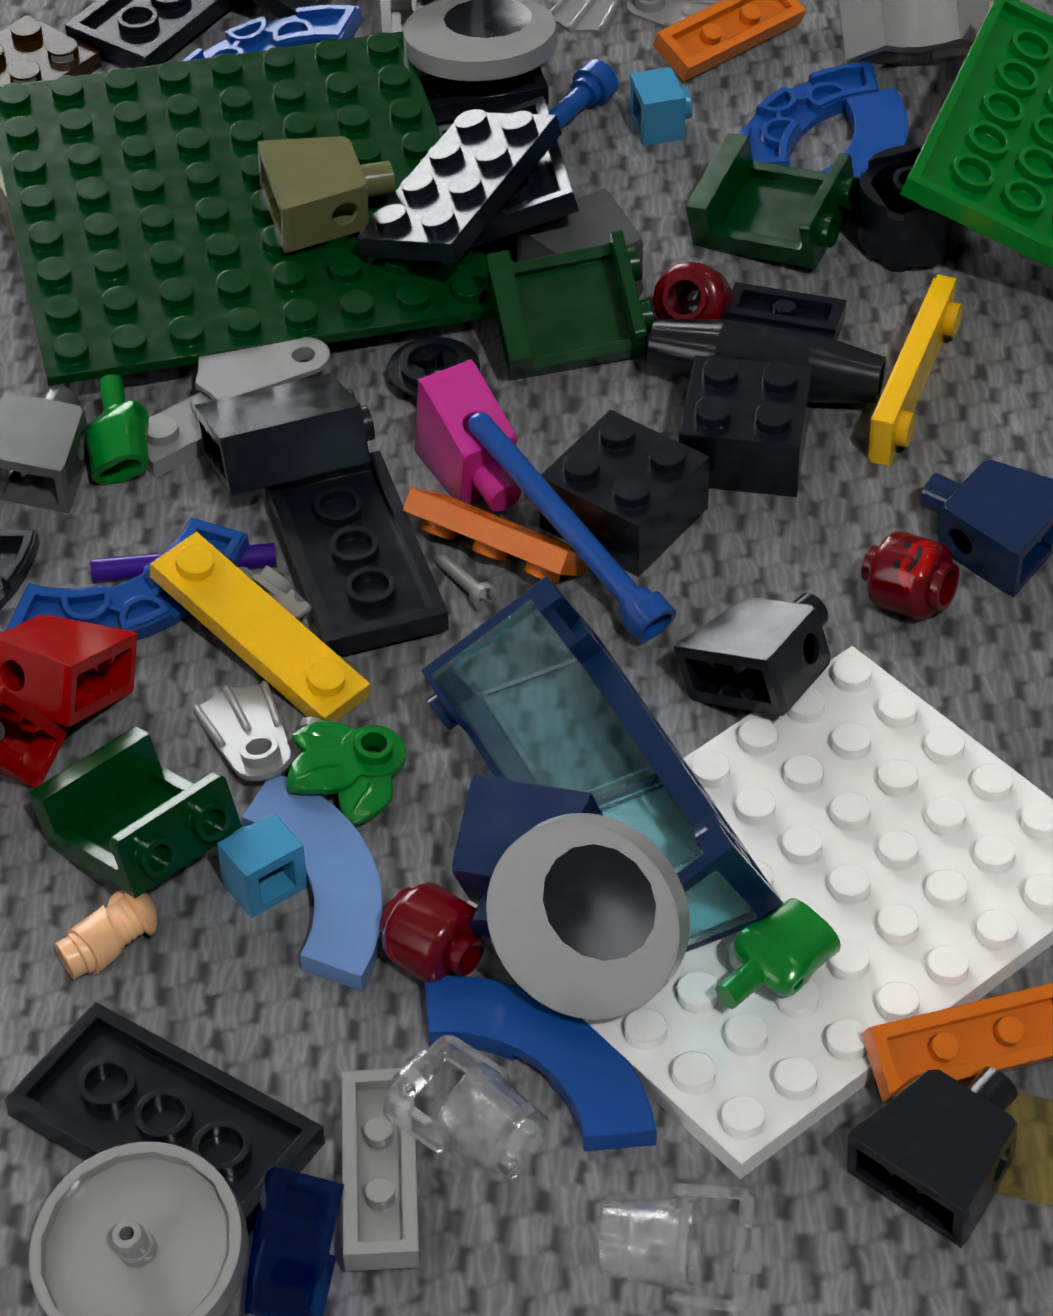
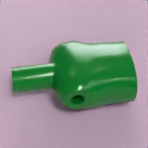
M106 375L99 381L103 413L90 422L84 432L85 445L89 454L91 478L101 486L125 483L143 473L149 467L147 445L148 412L140 402L135 400L125 401L122 377Z
M790 898L770 915L747 925L739 932L733 942V953L742 965L716 986V994L720 1001L731 1009L736 1008L762 985L782 996H792L809 981L819 967L840 951L841 943L839 937L832 927L808 905L796 898Z

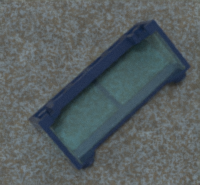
M545 576L421 670L435 692L427 698L431 709L448 730H452L458 724L462 727L494 777L592 793L604 816L631 826L658 847L678 875L688 903L690 931L686 952L739 932L747 925L764 919L783 904L781 898L602 640L548 576Z

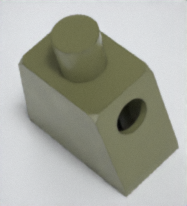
M344 136L258 141L260 187L284 253L362 231L369 223L368 198L394 194L395 177L391 162L386 160L360 165L350 139Z

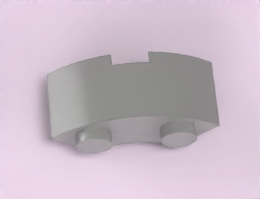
M839 0L845 60L855 63L870 61L872 64L886 65L901 63L900 54L931 51L932 61L967 55L989 11L988 0Z

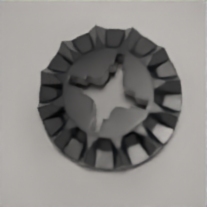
M447 337L416 339L401 346L391 356L388 363L389 384L395 386L398 398L406 399L413 397L417 404L418 379L433 374L435 370L438 371L441 365H443L444 370L471 359L480 371V360L471 347L456 339Z

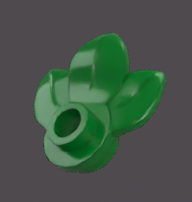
M317 721L305 725L292 734L294 744L302 753L293 761L289 770L286 785L288 793L338 794L340 811L350 820L353 826L373 819L391 803L393 798L392 778L400 773L406 760L405 743L396 732L379 725H366L355 729L336 721Z

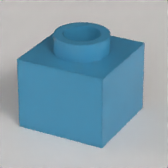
M671 67L630 73V117L643 145L648 146L685 139V119L691 118L693 113L688 87H680Z
M275 813L251 825L237 829L231 836L217 843L222 884L251 918L308 887L304 845Z

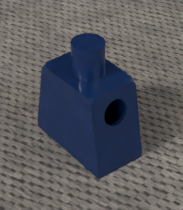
M994 460L983 461L962 484L939 473L933 474L925 484L920 504L940 514L937 542L947 546L952 554V559L1005 594L1015 597L1053 554L1052 478Z
M474 774L470 783L452 860V872L469 900L477 904L470 922L471 928L476 933L491 939L486 913L487 891L494 868L508 847L536 825L556 816L571 813H589L604 816L592 793Z

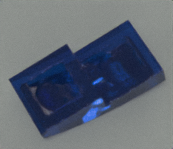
M276 1166L267 1168L251 1247L244 1314L251 1316H324L337 1257L329 1254L345 1184Z

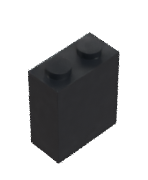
M331 373L194 405L205 461L231 496L371 462L367 441L375 439V429L370 410L367 405L361 406L356 400L351 389L346 390Z

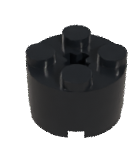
M903 145L880 151L868 160V168L864 173L861 171L859 178L856 237L862 248L871 256L880 260L881 266L891 272H905L911 267L933 266L947 260L959 258L963 254L968 227L933 210L926 209L917 202L900 195L923 146Z

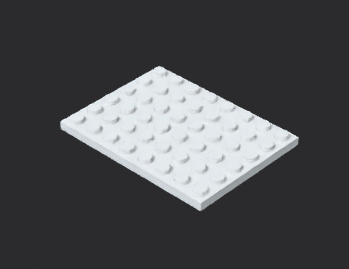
M853 646L830 660L828 667L785 715L778 716L753 711L683 758L783 903L790 898H796L813 909L838 935L841 943L840 951L819 967L809 981L794 995L782 996L762 985L736 1008L731 1009L720 1001L715 988L742 965L733 953V942L739 932L685 952L682 963L670 982L639 1009L616 1018L603 1020L583 1019L628 1060L641 1081L645 1092L739 1179H742L875 1078L861 1035L866 1029L978 1001L1053 944V799ZM656 776L642 786L653 783L660 779L658 776ZM667 789L602 813L606 817L631 826L646 836L665 855L676 874L704 854L695 841L696 836L692 832L693 827ZM717 870L685 892L690 919L689 939L754 913ZM468 901V902H467L468 904L472 905L473 907H475V908L477 907V904H475V903H473V902H471V901ZM482 936L481 940L497 955L492 940Z

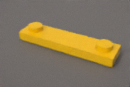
M937 274V277L932 280L871 417L868 459L872 463L890 467L898 446L908 447L911 442L916 423V413L913 411L945 337L955 338L961 323L963 304L955 302L957 278Z
M197 531L150 563L151 579L306 717H317L324 721H337L369 697L371 684Z

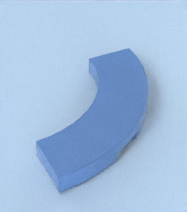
M280 774L267 779L243 814L242 824L243 826H248L275 813L304 845L307 880L314 898V917L307 942L300 953L301 970L363 992L374 971L383 936L379 928L380 919L383 914V897L379 873L373 856L364 839L350 820L328 800L319 794L288 793L286 789L288 778Z

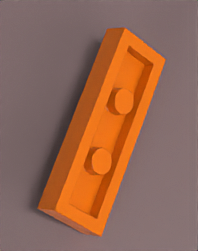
M721 0L657 32L653 47L685 82L800 24L806 9L798 0Z
M410 487L403 511L423 518L420 528L428 533L450 540L455 539L456 533L474 539L473 551L500 561H506L508 554L527 561L524 568L525 572L541 579L548 576L554 583H559L561 575L583 577L586 572L587 565L567 543L441 492Z
M1053 983L884 1023L866 1029L861 1035L882 1103L888 1102L927 1070H941L958 1082L963 1083L974 1080L985 1067H992L1003 1073L1053 1060Z

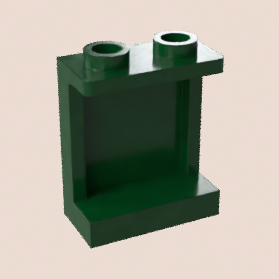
M728 132L685 205L693 245L720 252L816 269L827 247L832 248L835 245L839 235L840 224L847 211L853 210L858 202L859 178L854 176L852 158L849 154L839 153L828 173L753 161L749 136Z
M623 230L610 232V242L604 245L513 263L511 262L509 250L486 254V278L510 381L645 355L647 334L651 332L654 317L649 299L639 300L635 281L642 280L640 258L636 246H626Z
M136 726L28 792L48 845L133 898H137L242 827L224 776L217 772H212L193 784L162 767L150 733Z

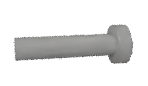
M442 553L437 557L436 565L469 594V602L477 610H484L495 602L497 591L488 582L479 583L448 554Z

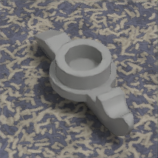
M266 565L260 574L252 572L247 567H238L296 619L303 617L311 610L312 605L304 601L294 591L295 587L271 567Z

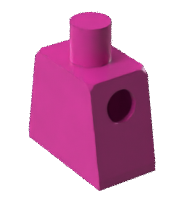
M473 360L465 361L418 379L415 432L416 454L451 497L468 504L484 499L489 508L494 512L504 511L513 506L521 496V489L472 434L468 426L469 419L474 413H487L515 446L517 444L512 426Z

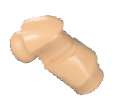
M119 890L110 897L106 908L102 905L98 910L69 929L67 937L54 943L55 950L69 975L75 980L85 973L100 974L124 952L123 948L125 945H128L143 933L150 937L154 935L158 920L156 905L146 892L137 898H133L124 891Z

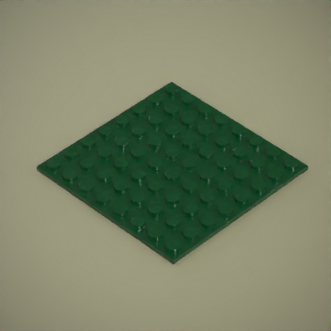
M403 31L394 33L380 32L371 36L342 40L329 39L319 43L291 47L278 46L268 50L240 54H220L215 57L181 62L168 61L159 65L130 69L116 68L108 72L79 76L65 75L56 79L27 83H8L0 86V169L48 386L98 379L106 375H124L198 363V358L203 356L302 339L304 337L316 338L324 343L494 318L495 313L486 278V258L481 245L473 248L470 247L458 263L363 257L356 237L361 233L360 231L293 252L284 253L260 187L258 141L344 136L350 139L360 165L389 160L395 177V191L400 187L402 181L411 174L428 154L429 149L441 138L418 71L406 57ZM393 194L368 198V222L372 220L374 214L383 207Z

